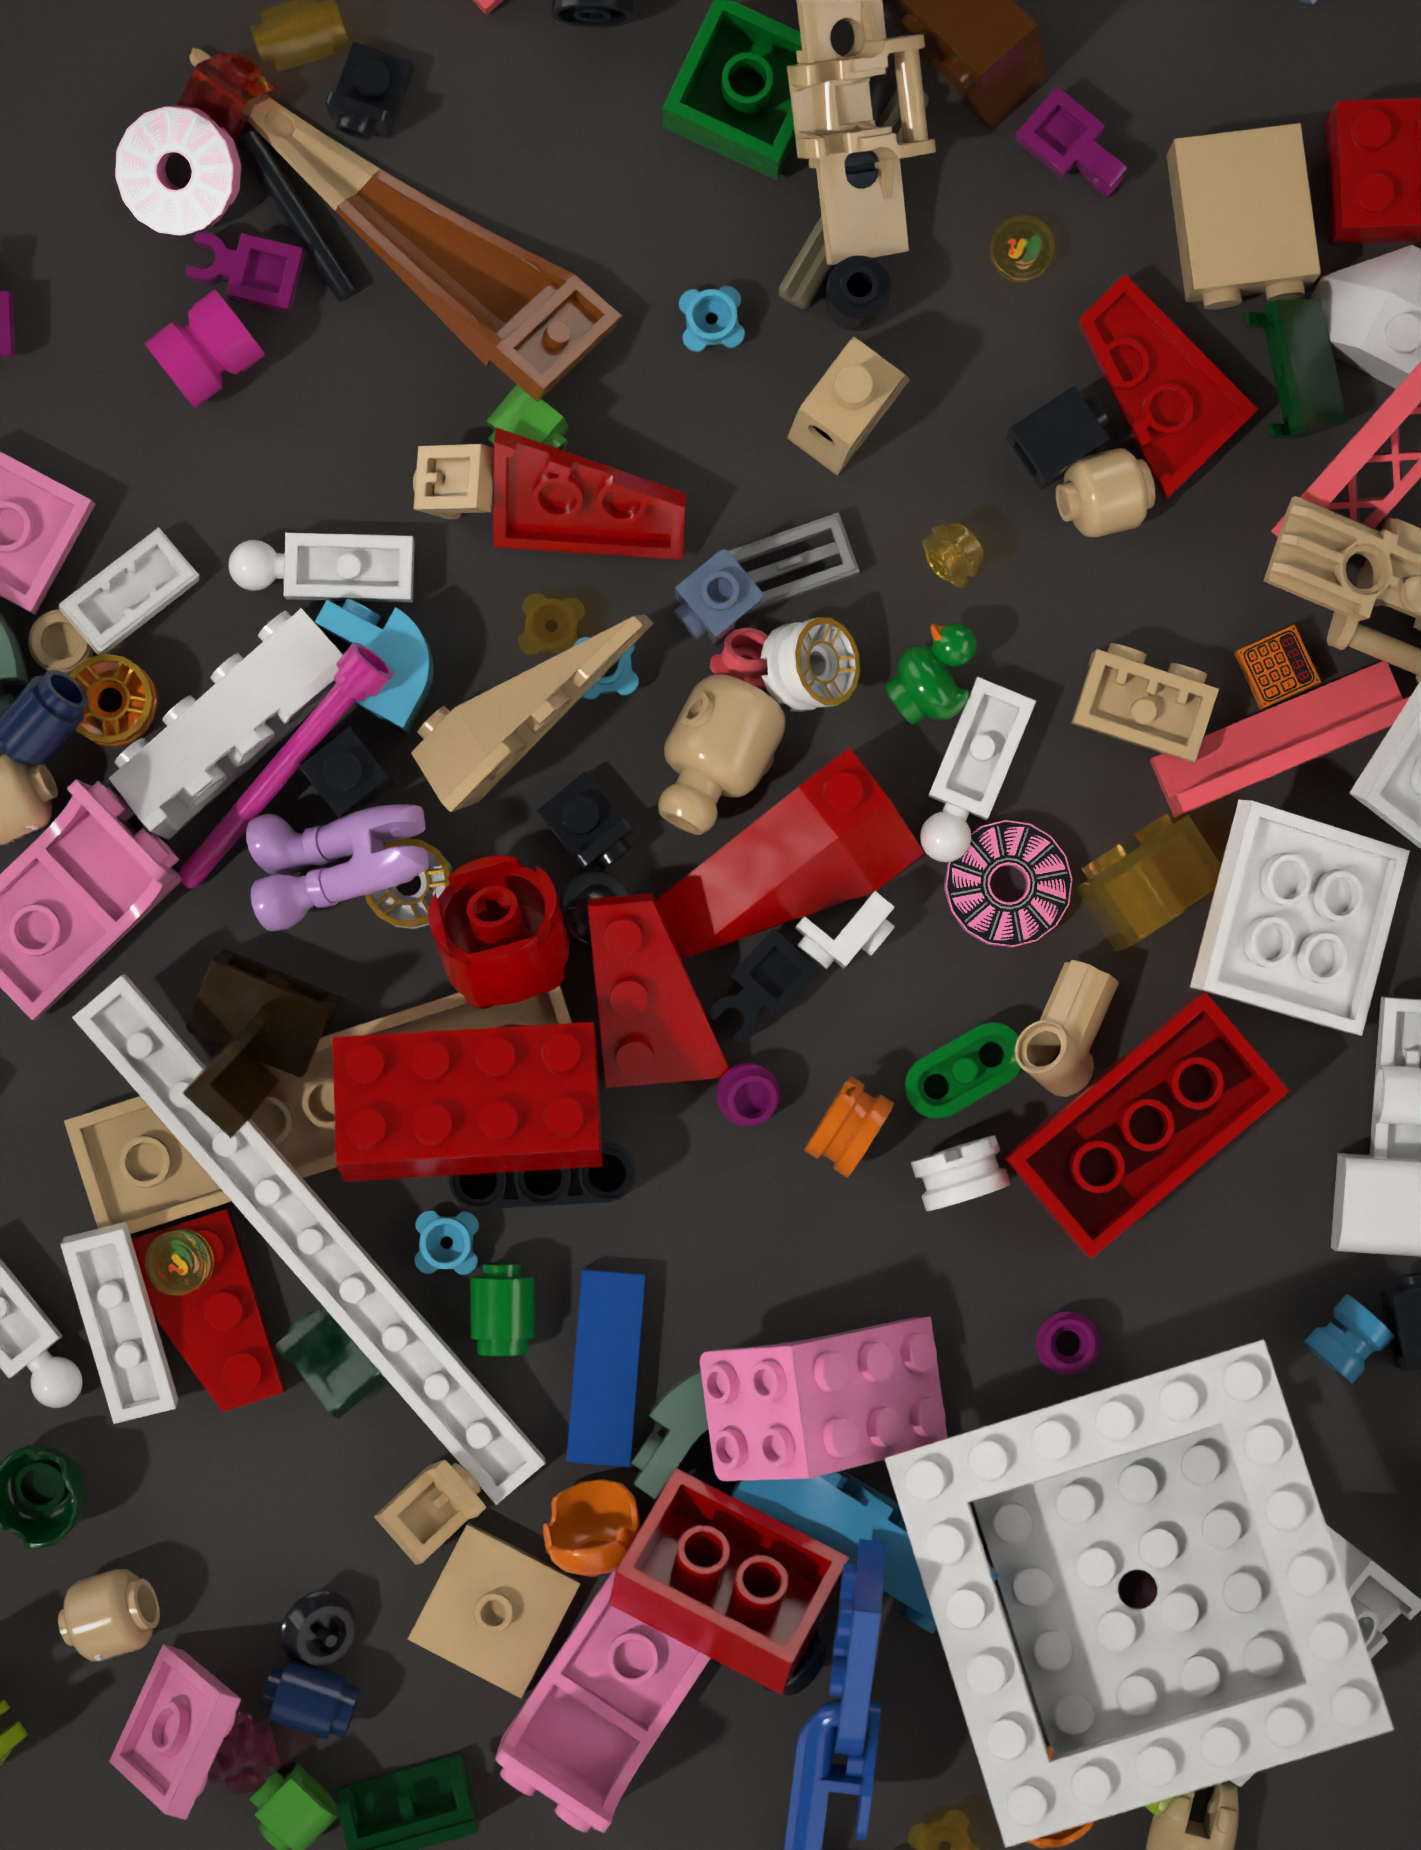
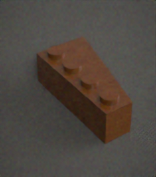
M882 0L884 13L904 36L924 34L925 48H920V53L992 131L1048 81L1038 24L1013 0Z

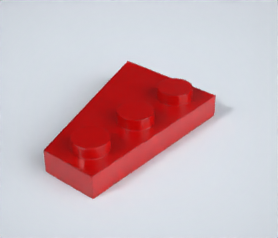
M1126 274L1079 318L1077 324L1151 471L1164 501H1166L1258 411V408Z
M496 427L494 439L493 547L683 560L687 493Z
M653 894L588 899L605 1087L616 1088L721 1078L732 1067L724 1050L720 1047L710 1025L706 1010L694 990L684 968L681 955Z
M230 1208L132 1239L155 1319L222 1412L287 1391ZM179 1232H187L199 1237L207 1246L211 1257L210 1271L206 1279L199 1286L188 1290L177 1289L169 1285L161 1276L157 1265V1254L161 1244L167 1237ZM162 1257V1259H163V1262H162V1263H164V1262L168 1263V1262H167V1259H168V1258H167V1257H166V1258H163V1257ZM188 1278V1280H189L188 1283L191 1282V1283L193 1284L194 1282H193L192 1280H193L194 1278H192V1279Z

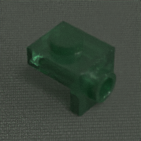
M323 1306L295 1320L290 1326L288 1334L275 1346L282 1357L296 1366L327 1411L337 1419H340L386 1380L383 1374Z

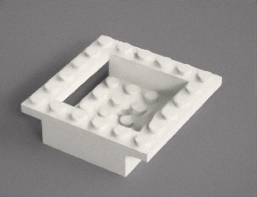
M1264 1339L884 1458L1005 1847L1394 1730ZM969 1502L974 1504L993 1567L999 1574L997 1580L1053 1757L1051 1760ZM1131 1570L1146 1571L1156 1581L1157 1596L1153 1603L1145 1608L1130 1607L1120 1597V1580L1124 1574Z

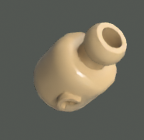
M725 674L709 675L697 683L691 691L664 745L666 762L679 774L676 783L667 787L659 798V814L666 821L686 832L702 835L709 831L716 822L718 815L716 804L721 795L737 798L755 789L761 778L772 767L774 753L786 729L784 712L776 700L752 684Z

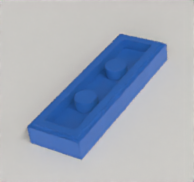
M582 1269L566 1462L630 1467L646 1278L644 1273Z

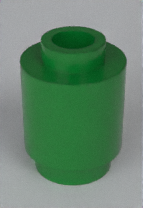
M518 1262L484 1263L483 1275L470 1277L471 1339L477 1340V1354L483 1356H517L528 1354L529 1339L535 1337L534 1275L521 1274V1263Z

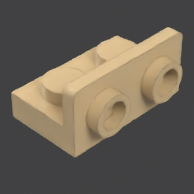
M1110 643L1107 652L1098 649L1092 652L1088 663L1090 667L1071 724L1194 763L1219 691L1218 688L1204 684L1207 674L1177 663H1171L1168 672L1145 665L1144 661L1147 654L1115 643Z

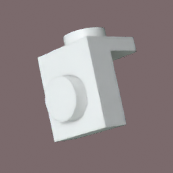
M874 891L835 940L804 916L795 927L804 936L797 946L825 969H828L833 961L844 969L860 949H863L871 956L895 927L886 920V917L895 907Z

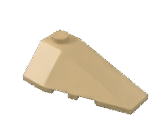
M645 614L633 616L456 706L451 712L445 706L438 709L419 728L417 733L424 740L411 754L441 803L450 812L479 803L654 623Z

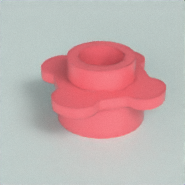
M740 628L732 631L725 637L722 653L712 656L710 661L711 671L714 674H725L738 678L760 690L766 689L762 676L768 674L767 659L764 660L760 657L768 635L753 628Z

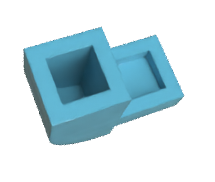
M348 598L342 608L326 600L315 620V624L322 631L350 646L354 642L366 646L376 653L393 672V677L377 696L368 695L363 702L356 700L353 705L409 734L430 694L434 677L432 654L421 631L404 612L396 607L384 629L376 626L381 616L367 607Z

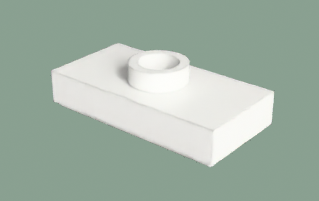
M158 527L59 604V610L95 653L103 655L199 582V574Z

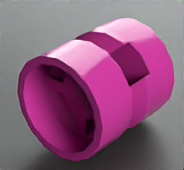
M215 289L192 305V309L188 311L189 324L186 327L170 322L144 342L145 346L194 409L198 408L223 388L222 376L220 375L223 371L237 375L241 371L245 372L265 356L260 346Z

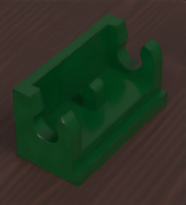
M1277 299L1264 304L1265 312L1244 313L1247 328H1264L1284 424L1277 423L1267 426L1270 439L1298 440L1348 423L1321 299Z
M462 1752L344 1785L337 1790L340 1802H336L347 1850H420L476 1834L481 1823Z

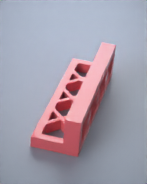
M1421 361L1299 498L1328 510L1350 509V519L1359 523V508L1376 507L1361 523L1375 529L1421 478V450L1401 451L1399 426L1409 415L1421 414V404H1419L1421 402ZM1391 436L1392 451L1376 452ZM1418 460L1402 478L1401 461ZM1392 461L1394 488L1386 497L1358 498V471L1366 463ZM1348 484L1349 499L1333 500ZM1286 513L1271 530L1277 537L1279 536Z
M1382 661L1204 736L1194 763L1166 754L1150 759V763L1174 818L1390 728L1410 697L1403 699L1388 663Z

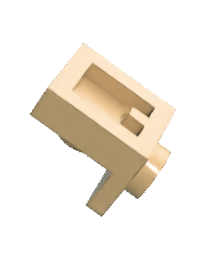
M483 444L418 446L417 469L413 477L415 493L414 510L445 519H459L461 513L491 512L494 448Z

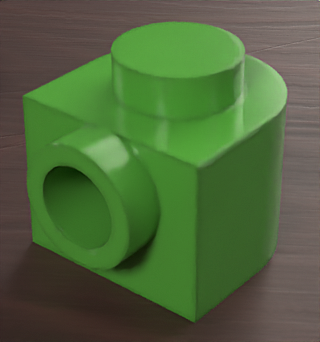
M517 384L485 421L494 430L487 439L493 446L496 427L563 451L568 444V440L563 436L570 428L564 417L544 400L535 401Z
M298 1763L284 1776L276 1770L272 1771L248 1798L257 1807L255 1816L261 1821L258 1825L259 1831L277 1850H288L289 1848L292 1850H307L339 1817L333 1798Z

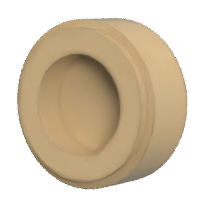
M52 610L43 614L31 627L28 638L30 653L36 663L47 671L58 670L70 675L76 666L89 657H93L94 650L60 610Z

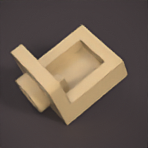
M442 1460L428 1465L384 1506L374 1518L414 1564L417 1565L423 1563L468 1519L479 1516L486 1509V1506L477 1496L481 1489L474 1477L461 1465L454 1463L451 1466L446 1460Z

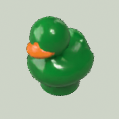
M932 623L931 635L933 637V645L931 647L915 645L906 649L898 663V675L885 683V688L890 698L911 725H915L925 717L934 720H948L955 717L966 705L969 698V690L967 688H959L946 666L960 667L967 664L974 657L977 650V640L974 633L967 626L960 623H949L944 626Z

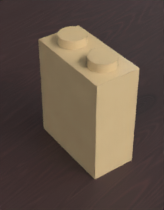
M1301 123L1174 139L1166 156L1186 303L1203 301L1205 309H1223L1241 304V296L1266 293L1267 301L1270 302L1277 299H1296L1304 296V288H1310L1320 276L1321 271Z

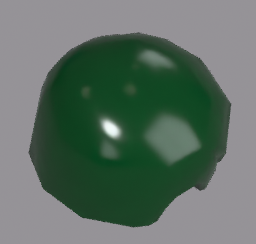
M27 1445L12 1451L0 1463V1529L11 1532L23 1540V1547L26 1549L35 1550L57 1545L81 1520L88 1497L86 1480L78 1465L68 1455L46 1445Z

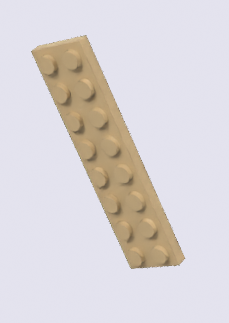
M559 985L550 992H541L521 1002L494 1005L486 1009L472 1007L467 1003L465 996L461 993H456L321 1037L308 1072L303 1077L294 1076L260 1062L279 1082L251 1116V1119L302 1178L336 1168L332 1037L572 1023L561 986ZM141 1096L64 1120L98 1229L127 1222L129 1232L133 1234L231 1202L229 1197Z

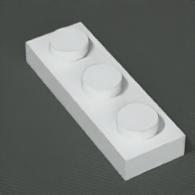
M127 1222L64 1237L60 1245L113 1423L116 1424L176 1409L179 1399Z

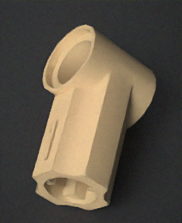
M1076 960L1065 962L1040 1020L1025 1028L1018 1037L1015 1046L1016 1061L1026 1073L1052 1094L1064 1097L1077 1094L1090 1081L1094 1070V1062L1089 1051L1119 982L1110 974L1098 970L1090 964ZM1060 1052L1056 1060L1049 1065L1053 1057Z

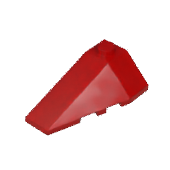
M849 747L659 897L656 903L677 949L686 959L761 931L872 894L921 857L924 851L888 796Z

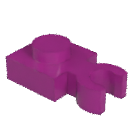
M201 232L195 234L194 243L196 246L215 252V261L210 267L205 269L187 265L185 273L193 282L209 286L217 284L223 279L228 280L226 295L229 300L287 314L291 313L305 257L303 248L241 233L236 251L227 249L222 240L211 233Z

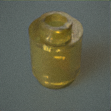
M290 0L259 10L262 23L251 26L261 62L266 63L274 60L278 72L336 55L334 48L349 44L336 0Z

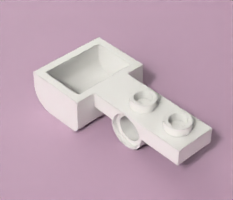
M1381 997L1369 1155L1337 1153L1331 1248L1334 1251L1421 1257V999Z

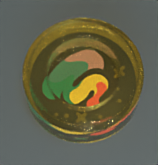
M1028 215L1011 217L1005 220L994 233L990 245L992 264L1000 275L1010 281L1029 282L1035 280L1048 269L1055 250L1054 238L1047 225L1035 217Z
M177 1229L158 1236L150 1244L145 1257V1268L151 1283L161 1292L172 1296L185 1295L203 1287L211 1277L214 1267V1257L208 1242L197 1232L188 1229Z

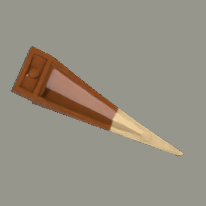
M192 48L189 58L193 66L485 366L491 363L496 365L535 401L538 402L615 329L622 315L574 273L477 225L398 180L293 114L201 49Z

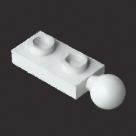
M285 533V553H276L269 544L260 540H248L239 544L230 555L229 572L236 584L251 591L265 589L275 579H284L283 596L286 599L346 601L348 598L353 601L413 603L415 539L413 536Z
M976 678L928 794V797L945 803L942 812L930 816L925 821L920 833L921 845L932 859L940 862H952L962 857L968 850L971 842V831L966 822L968 815L972 814L984 820L989 818L1035 706V700L982 678Z
M0 1258V1368L10 1379L27 1366L32 1372L30 1383L35 1398L47 1407H65L71 1404L80 1394L82 1389L81 1372L71 1360L64 1357H52L47 1349L61 1339L63 1335Z

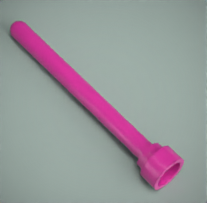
M354 642L336 664L339 670L334 675L336 682L334 687L180 868L178 874L182 878L180 883L184 887L196 888L204 881L246 831L248 822L259 816L356 700L363 702L368 695L377 696L393 677L392 670L376 653L366 646Z

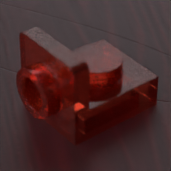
M225 51L196 65L177 106L198 108L210 115L211 117L209 118L214 120L220 128H225L236 144L254 106L269 99L275 89V85L260 75V70L254 62L242 55Z

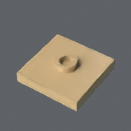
M468 1522L408 1640L522 1699L581 1584V1580Z

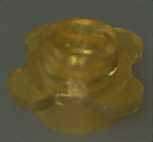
M956 522L948 526L937 524L932 529L934 536L928 535L922 541L926 551L927 562L940 578L950 581L958 588H963L968 584L967 576H975L979 571L978 566L984 561L982 547L976 537L965 526Z
M533 593L525 598L522 603V610L526 614L525 631L518 638L521 650L527 655L534 656L540 651L560 654L572 648L578 640L576 637L578 621L585 614L583 604L575 597H567L561 601L554 598L546 599L540 593ZM550 620L555 621L558 625L557 630L554 632H548L545 628L546 623Z
M950 1809L945 1812L943 1817H936L926 1824L923 1822L915 1823L908 1833L909 1844L917 1850H939V1845L943 1841H948L951 1844L950 1850H980L978 1846L972 1844L968 1835V1817L957 1809Z

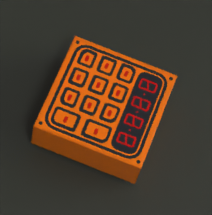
M1295 624L1234 653L1260 710L1321 683Z

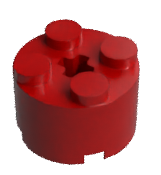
M506 855L488 856L462 865L448 876L449 885L438 898L435 892L429 905V924L446 975L452 986L465 996L468 1004L475 1008L486 1009L494 1005L513 1004L527 1000L541 992L555 990L562 984L565 977L564 967L569 957L570 942L554 885L546 872L537 866V871L522 866L519 859Z

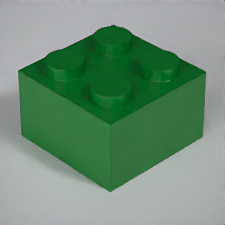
M713 0L662 107L663 128L777 181L796 142L787 66L797 64L796 51L802 50L800 32L733 0Z

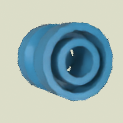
M1346 1294L1333 1308L1334 1318L1326 1327H1316L1304 1343L1333 1371L1348 1383L1353 1384L1365 1370V1359L1372 1352L1382 1351L1395 1336L1371 1312Z

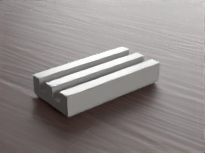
M839 512L729 551L739 564L831 531L835 542L747 572V574L755 584L838 555H840L843 563L762 592V601L746 614L859 575L860 571Z

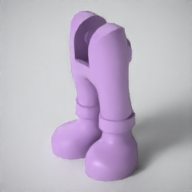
M417 805L377 806L345 815L327 825L305 829L304 833L296 832L288 822L275 814L260 815L251 819L246 829L248 849L254 861L264 871L271 874V876L255 880L251 887L252 907L261 925L266 930L272 932L290 929L300 922L313 906L318 908L334 906L340 901L374 893L413 880L414 877L429 868L427 850L413 846H401L384 850L383 843L410 838L424 832V810L421 806ZM352 855L348 862L330 868L312 870L307 872L306 876H290L303 871L311 865H324L334 862L338 858Z

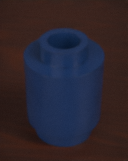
M49 670L44 676L32 678L0 716V746L11 759L22 764L43 765L47 763L83 721L84 709L88 705L86 692L72 677L58 670Z
M288 1659L284 1671L272 1668L260 1705L271 1708L269 1722L326 1740L330 1734L345 1738L361 1688L346 1684L348 1678L346 1676Z

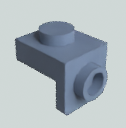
M722 549L675 587V597L681 605L674 610V613L697 641L706 634L716 646L729 633L735 630L736 621L762 601L763 593L729 551Z

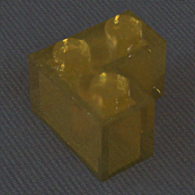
M1166 813L1134 834L1141 845L1128 854L1119 844L1081 868L1087 880L1074 889L1116 952L1133 946L1185 912L1184 909L1215 890L1221 864L1189 815L1173 824Z

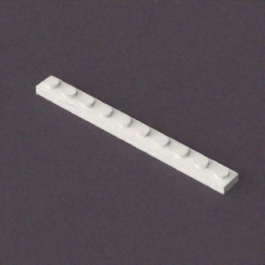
M125 973L72 1017L450 1453L474 1477L479 1486L496 1505L545 1464V1457L252 1119L250 1118L230 1138L183 1094L184 1090L202 1071L205 1065Z

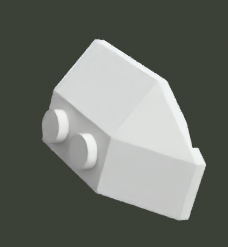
M1409 245L1321 277L1310 299H1321L1333 356L1396 389L1421 361V249L1414 245Z

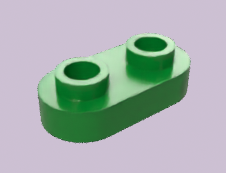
M985 1023L972 1028L922 1057L910 1067L905 1077L904 1093L909 1105L922 1116L934 1119L946 1118L1007 1084L1021 1070L1015 1057L1018 1034L1004 1024ZM993 1042L1002 1050V1060L995 1067H987L980 1061L979 1051L985 1043ZM932 1074H939L947 1081V1092L939 1099L928 1097L924 1091V1082Z

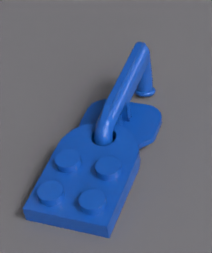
M859 1539L856 1564H843L839 1598L840 1608L835 1626L829 1696L840 1698L822 1704L808 1718L798 1733L784 1850H822L829 1792L858 1795L855 1839L866 1841L881 1716V1703L870 1701L881 1619L886 1542ZM834 1747L835 1753L848 1755L847 1765L832 1764Z

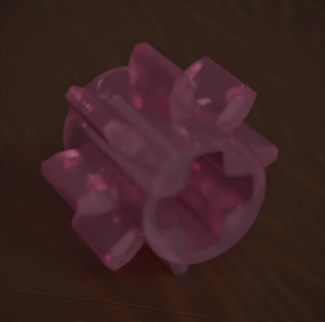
M236 1712L233 1727L229 1734L224 1737L208 1771L206 1785H213L220 1781L223 1790L227 1793L246 1794L260 1788L269 1777L268 1767L278 1766L280 1763L276 1751L277 1745L268 1720L255 1726L252 1716L244 1712Z

